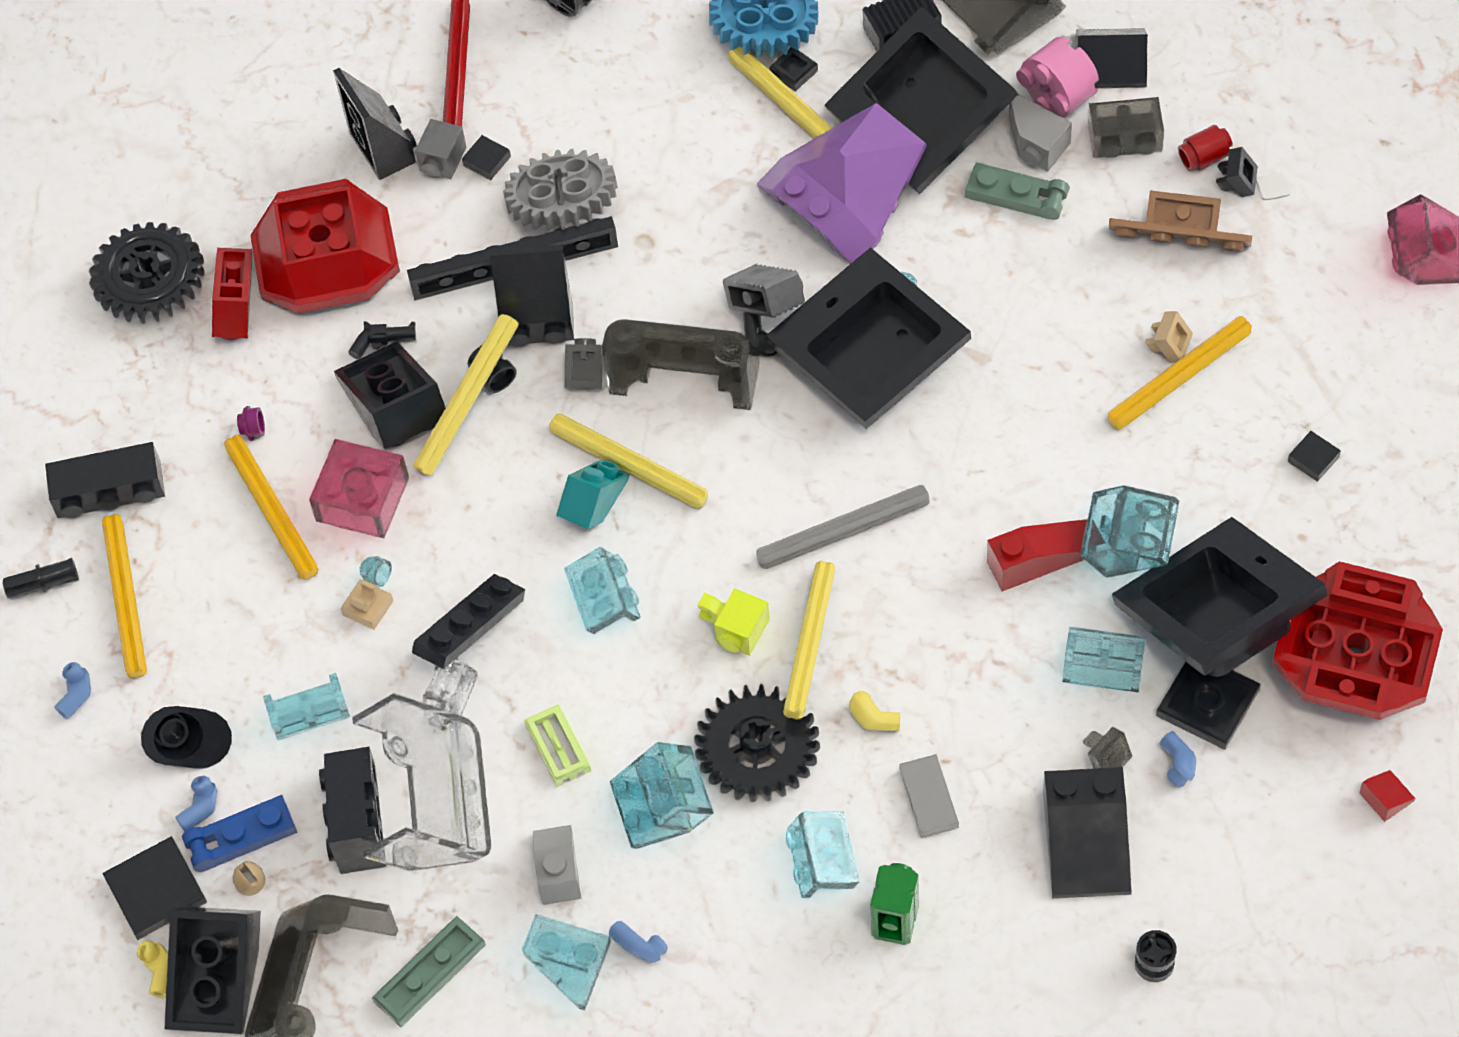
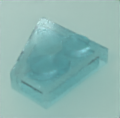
M535 914L522 947V952L579 1009L585 1011L611 940L610 936Z

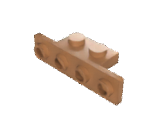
M1150 190L1146 222L1109 218V230H1115V236L1122 238H1136L1137 233L1151 235L1150 240L1156 242L1171 243L1172 238L1187 239L1186 245L1195 247H1207L1208 242L1221 243L1224 250L1242 252L1244 246L1251 247L1252 235L1217 231L1221 199Z

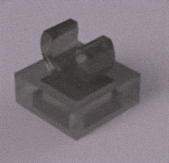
M1113 726L1104 736L1096 731H1092L1082 741L1084 745L1091 748L1087 755L1090 758L1093 769L1123 767L1133 757L1124 732Z

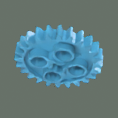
M712 0L709 2V26H713V35H720L721 44L730 41V50H734L739 46L743 47V55H746L750 50H755L756 57H760L763 51H767L770 57H774L775 50H780L786 55L788 46L798 50L800 48V41L808 43L809 34H815L816 25H818V1Z

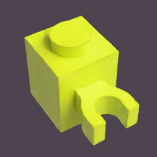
M736 588L733 589L726 604L705 592L697 604L698 608L702 609L699 613V618L714 623L716 642L722 648L732 653L741 652L750 656L770 620L767 601Z

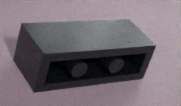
M153 442L45 463L49 501L57 518H75L87 512L113 510L121 505L136 502L148 503L156 498L165 497L161 461Z

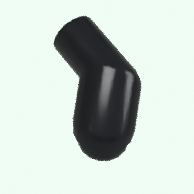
M744 312V334L747 347L763 357L774 356L777 351L767 343L766 335L768 333L762 330L761 315Z

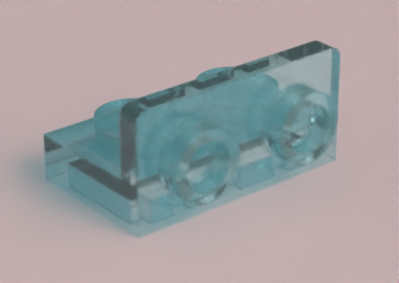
M598 547L564 568L584 626L588 632L595 634L624 616L634 622L641 618L637 608L639 604L638 596L628 584L625 576L628 569L618 554L614 555L604 548Z
M801 811L786 831V844L791 849L794 862L793 876L796 884L799 885L801 897L810 898L818 889H854L860 881L844 811Z

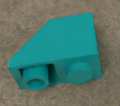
M599 460L569 474L556 516L586 529L602 523L628 482L630 474L620 471L617 464L606 460Z

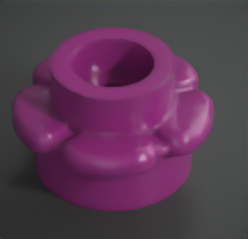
M246 406L243 408L242 413L237 415L240 435H246L249 441H254V437L264 436L265 434L264 416L260 407L251 408Z

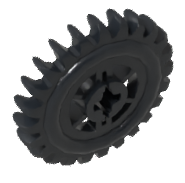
M147 222L145 228H141L138 223L133 225L132 231L123 228L120 230V237L111 235L109 237L111 244H102L99 247L101 254L93 256L92 261L94 265L89 269V274L92 277L89 285L94 291L93 296L95 300L101 302L104 311H108L111 306V312L115 318H118L123 310L128 323L131 322L132 315L137 312L140 322L144 324L147 312H151L155 321L159 322L160 309L163 308L170 317L173 316L172 303L185 309L182 295L195 299L194 291L190 285L201 288V280L197 275L201 277L205 275L202 266L204 258L199 253V245L196 242H192L190 234H181L180 228L176 226L169 229L167 223H160L157 228H155L153 222ZM160 252L169 259L160 261L157 253ZM127 262L129 269L122 271L124 264ZM124 281L133 282L135 287L127 285Z
M762 683L759 685L756 696H752L748 686L744 685L743 698L739 699L732 689L728 692L729 704L722 702L719 697H716L715 704L718 713L706 708L705 717L709 723H704L703 721H698L697 723L698 730L704 736L698 734L694 736V743L700 747L695 750V757L703 761L700 763V771L706 774L711 773L708 777V782L712 785L722 782L720 792L723 794L734 789L736 800H740L747 793L749 794L750 802H756L759 794H762L766 801H771L772 792L774 791L781 797L786 796L785 786L787 785L794 789L799 788L800 783L797 777L808 778L810 776V770L806 766L817 764V757L812 753L818 752L821 748L820 742L814 740L819 736V728L817 726L809 728L814 723L813 713H809L799 720L785 717L783 711L786 698L782 701L780 700L779 687L775 686L771 695L766 696ZM735 735L739 738L740 743L729 748L730 739ZM785 741V749L781 755L775 749V746ZM771 758L777 760L769 766L758 768V764L766 763ZM746 760L753 764V768L746 767L739 762Z

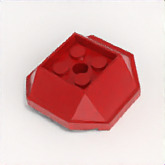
M347 179L277 192L250 235L262 300L272 304L276 303L299 314L369 300L383 287L388 279L394 278L400 272L388 207Z
M1341 561L1327 568L1324 573L1316 576V578L1325 583L1328 595L1290 620L1291 629L1288 634L1278 640L1272 665L1304 701L1378 720L1425 703L1443 628L1423 598V593L1417 582L1413 579ZM1358 647L1364 653H1354L1349 648Z

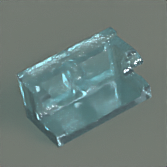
M1069 627L1062 682L1139 693L1146 637Z
M336 673L329 675L330 683L274 701L271 694L263 696L277 740H282L350 717Z

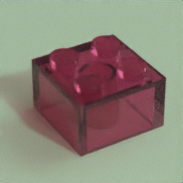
M334 439L309 498L316 522L384 539L409 480L404 456Z

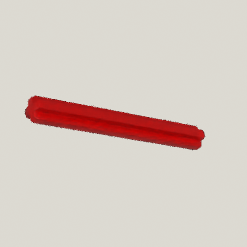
M451 0L443 122L462 127L470 4L469 0Z

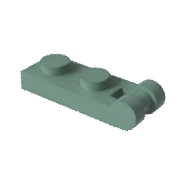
M976 162L965 189V198L1055 220L1061 214L1063 208L1061 201L1066 199L1070 186L1060 179L1048 181ZM1039 196L1047 197V199L1040 200L1038 198Z

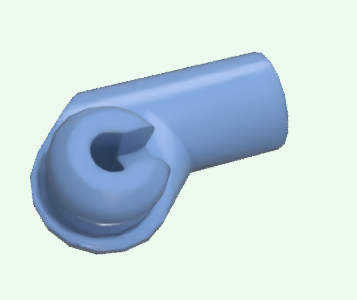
M71 662L63 668L62 676L67 679L68 693L54 706L55 710L65 719H69L91 694L89 673L86 668L81 667L77 662Z
M1171 731L1160 741V745L1173 758L1174 767L1167 772V778L1176 787H1183L1188 780L1192 781L1195 776L1196 756L1174 731Z
M198 776L192 781L191 789L194 791L192 805L175 816L184 832L208 818L215 810L218 791L215 783L211 782L207 776Z
M623 921L615 922L609 929V936L623 949L649 963L660 961V956L667 952L668 946L660 936L653 935L646 942Z

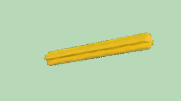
M1243 316L1235 318L1110 410L1107 418L1109 423L1117 430L1127 426L1249 336L1252 328L1250 322Z
M234 435L232 438L226 439L224 446L300 578L308 580L316 576L319 571L316 562L242 436Z
M113 514L103 517L102 527L124 667L129 678L143 677L147 672L124 525L121 516Z

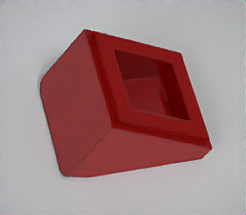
M1391 770L1366 779L1362 782L1359 792L1384 822L1416 799Z

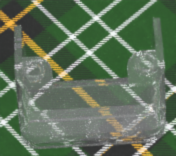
M395 693L353 716L354 725L382 733L383 750L386 757L394 764L407 768L412 829L405 827L363 850L364 858L404 870L415 871L472 863L487 856L491 850V836L481 739L475 724L466 717Z

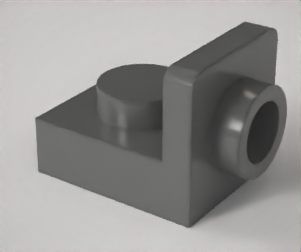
M576 338L574 339V344H565L566 389H602V356H604V347L596 345V339Z

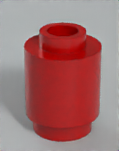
M1214 124L1184 139L1183 144L1179 145L1177 149L1179 157L1188 171L1194 169L1200 171L1228 157L1229 149L1233 146V142L1225 128L1220 129Z

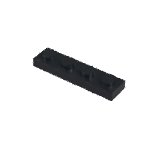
M494 573L415 639L412 653L445 669L523 602L526 589Z

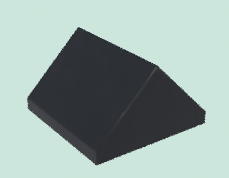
M1145 28L1076 29V49L1080 47L1088 55L1098 73L1099 81L1094 84L1095 88L1147 87L1148 34Z

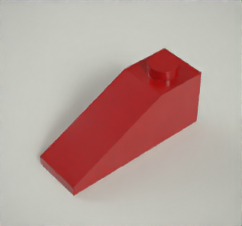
M217 247L212 296V337H221L225 340L248 339L252 249Z
M1089 519L1023 526L987 540V563L1002 592L1105 552V548Z

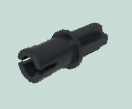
M71 557L43 567L37 564L35 565L36 569L3 579V588L6 596L12 599L40 590L46 593L47 588L74 580L78 581L79 576L75 562Z

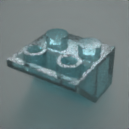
M1125 485L1093 492L1080 556L1106 578L1168 565L1180 501L1173 496Z
M656 742L609 781L630 846L633 849L690 833L714 813L691 746Z

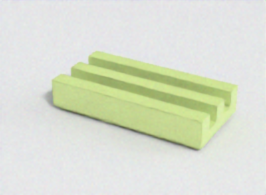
M559 704L524 719L525 726L556 787L562 785L563 780L567 778L570 781L577 778L578 773L584 772L586 774L591 772L590 764ZM555 716L578 763L571 764L549 718ZM540 722L564 767L560 771L556 767L536 727V724Z

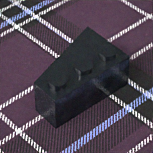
M370 746L324 754V768L319 769V779L322 792L326 791V803L322 804L324 822L328 828L326 847L329 861H336L340 874L387 867L376 766Z

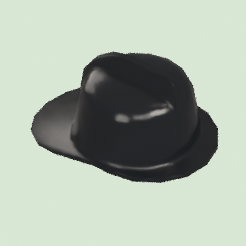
M184 706L163 707L152 713L145 721L141 731V746L145 754L154 762L163 765L207 768L219 763L228 754L232 744V731L227 721L218 713L207 709Z

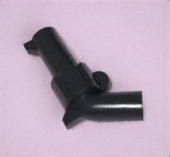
M364 321V330L358 335L348 353L353 358L360 359L370 343L372 348L377 350L382 345H388V341L416 340V323L411 322L409 326L387 327V324H369L367 321Z

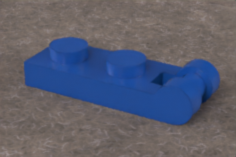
M279 795L207 826L190 828L182 834V840L185 847L192 852L190 860L196 872H203L298 832L283 795ZM217 841L219 847L212 850L207 849L206 844Z

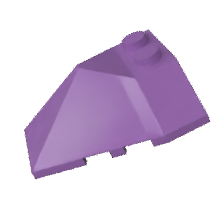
M875 103L780 158L759 180L757 185L781 206L786 204L825 237L833 250L851 264L870 247L874 249L880 242L884 234L883 228L890 214L895 212L899 204L897 200L905 184L909 183L927 145L880 105Z

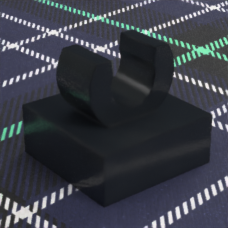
M1243 147L1229 149L1228 160L1220 162L1217 166L1221 173L1226 176L1217 178L1216 184L1223 191L1234 188L1241 197L1255 195L1257 164Z

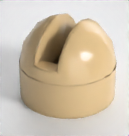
M245 861L234 869L233 883L239 893L251 896L263 889L266 878L259 865L254 862ZM249 871L256 880L250 884L243 873Z

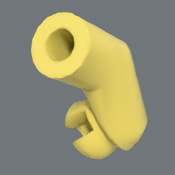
M865 691L854 693L849 702L850 712L864 729L877 731L900 730V712H880L871 700L870 694Z
M151 940L143 941L138 946L137 956L153 973L149 994L159 998H166L168 951L158 942Z

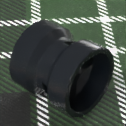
M482 345L468 358V368L471 366ZM503 354L484 385L490 393L504 390L516 377V368L509 360L502 358Z
M1161 930L1145 932L1139 938L1136 946L1135 969L1143 979L1149 982H1161L1172 974L1177 953L1174 939L1168 933Z

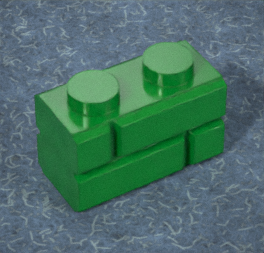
M892 863L890 866H879L870 903L871 934L875 939L902 945L911 943L914 922L916 921L919 908V874L908 865Z

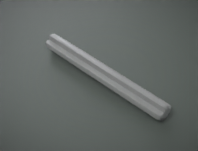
M917 485L780 539L756 550L758 562L763 569H767L928 505L930 503L929 494L924 485Z

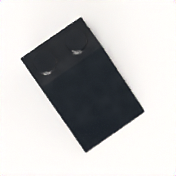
M341 68L333 70L348 131L378 179L381 180L416 163L413 151L417 147L416 141L408 128L403 130L400 126L402 123L401 118L394 105L387 106L379 93Z
M563 245L490 250L498 317L504 314L518 322V328L508 345L520 347L531 343L548 342L557 344L563 341L574 340L573 302Z
M398 341L334 371L335 377L368 430L385 450L390 447L399 446L408 438L423 431L434 429L446 409L438 384Z
M1123 767L1044 771L1043 798L1052 899L1131 895L1127 804Z
M181 907L170 910L164 1029L232 1034L244 1033L259 952L261 911Z

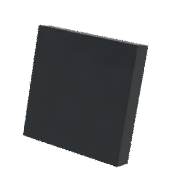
M1185 661L1158 707L1156 716L1226 750L1260 691L1261 684L1234 670L1219 677L1204 676Z
M172 836L102 873L137 940L170 923L171 909L200 907L207 903L204 894Z

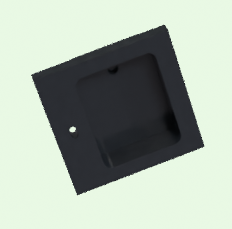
M921 6L824 106L842 123L877 103L923 140L927 147L908 183L920 195L1013 101L1018 93L1007 81Z
M870 247L766 335V340L772 348L867 429L970 341L971 331Z
M1233 517L1222 522L1112 593L1115 606L1201 674L1212 677H1219L1229 673L1288 634L1291 629L1290 620L1328 595L1325 583Z

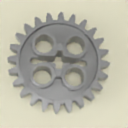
M570 149L567 154L563 155L560 150H556L554 156L551 157L546 153H542V159L539 161L530 158L529 166L519 165V173H510L511 180L505 181L506 189L503 190L508 213H512L514 221L521 219L522 226L532 223L535 230L544 224L547 227V231H550L554 225H560V228L565 230L567 223L571 222L578 227L580 219L592 221V213L603 214L602 206L612 205L611 198L617 196L615 189L618 186L613 166L608 165L606 158L599 160L598 153L588 157L587 150H583L576 155L574 150ZM560 173L562 174L561 184L564 195V204L561 206L559 205L560 195L557 184V175Z

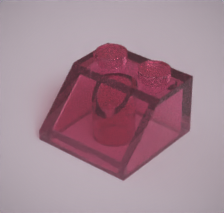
M1422 194L1388 211L1389 228L1387 233L1391 241L1392 266L1395 272L1417 285L1459 283V216Z

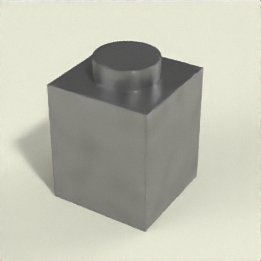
M430 119L415 150L419 171L431 177L440 176L452 179L467 148L463 127Z

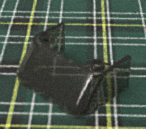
M327 894L285 910L280 915L245 1030V1037H314L316 1030L315 1018L308 1008L298 1005L317 935L333 934L342 927L396 936L398 927L390 906Z

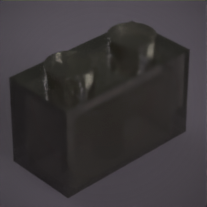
M1159 97L1089 103L1088 130L1093 158H1114L1119 155H1148L1153 152H1162L1164 125Z

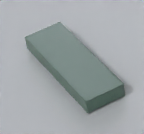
M456 916L372 997L373 1002L402 1028L486 946L484 939Z

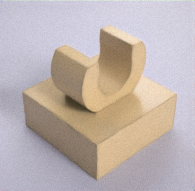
M1166 311L1161 322L1153 323L1151 326L1156 334L1153 339H1146L1145 343L1152 352H1162L1169 362H1177L1184 357L1193 332L1178 311Z
M360 579L342 605L341 611L343 616L375 630L394 600L391 593Z

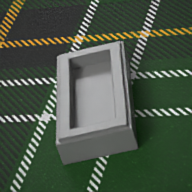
M937 754L900 763L899 770L921 838L959 828V821Z

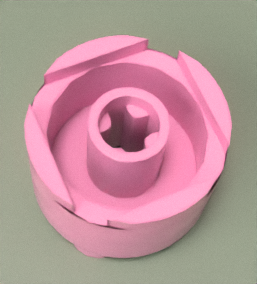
M1056 37L1022 63L1021 69L1016 72L1018 82L1027 89L1034 103L1065 118L1097 94L1099 88L1095 89L1094 84L1099 81L1091 59L1080 47L1074 50L1067 45L1071 40L1065 37Z

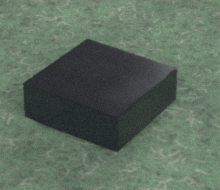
M791 47L786 55L783 54L769 68L786 86L796 92L818 71V63Z
M481 135L463 156L462 162L463 166L492 180L509 160L511 153L510 149Z
M1310 431L1289 454L1288 462L1318 482L1340 457L1341 450L1313 431Z

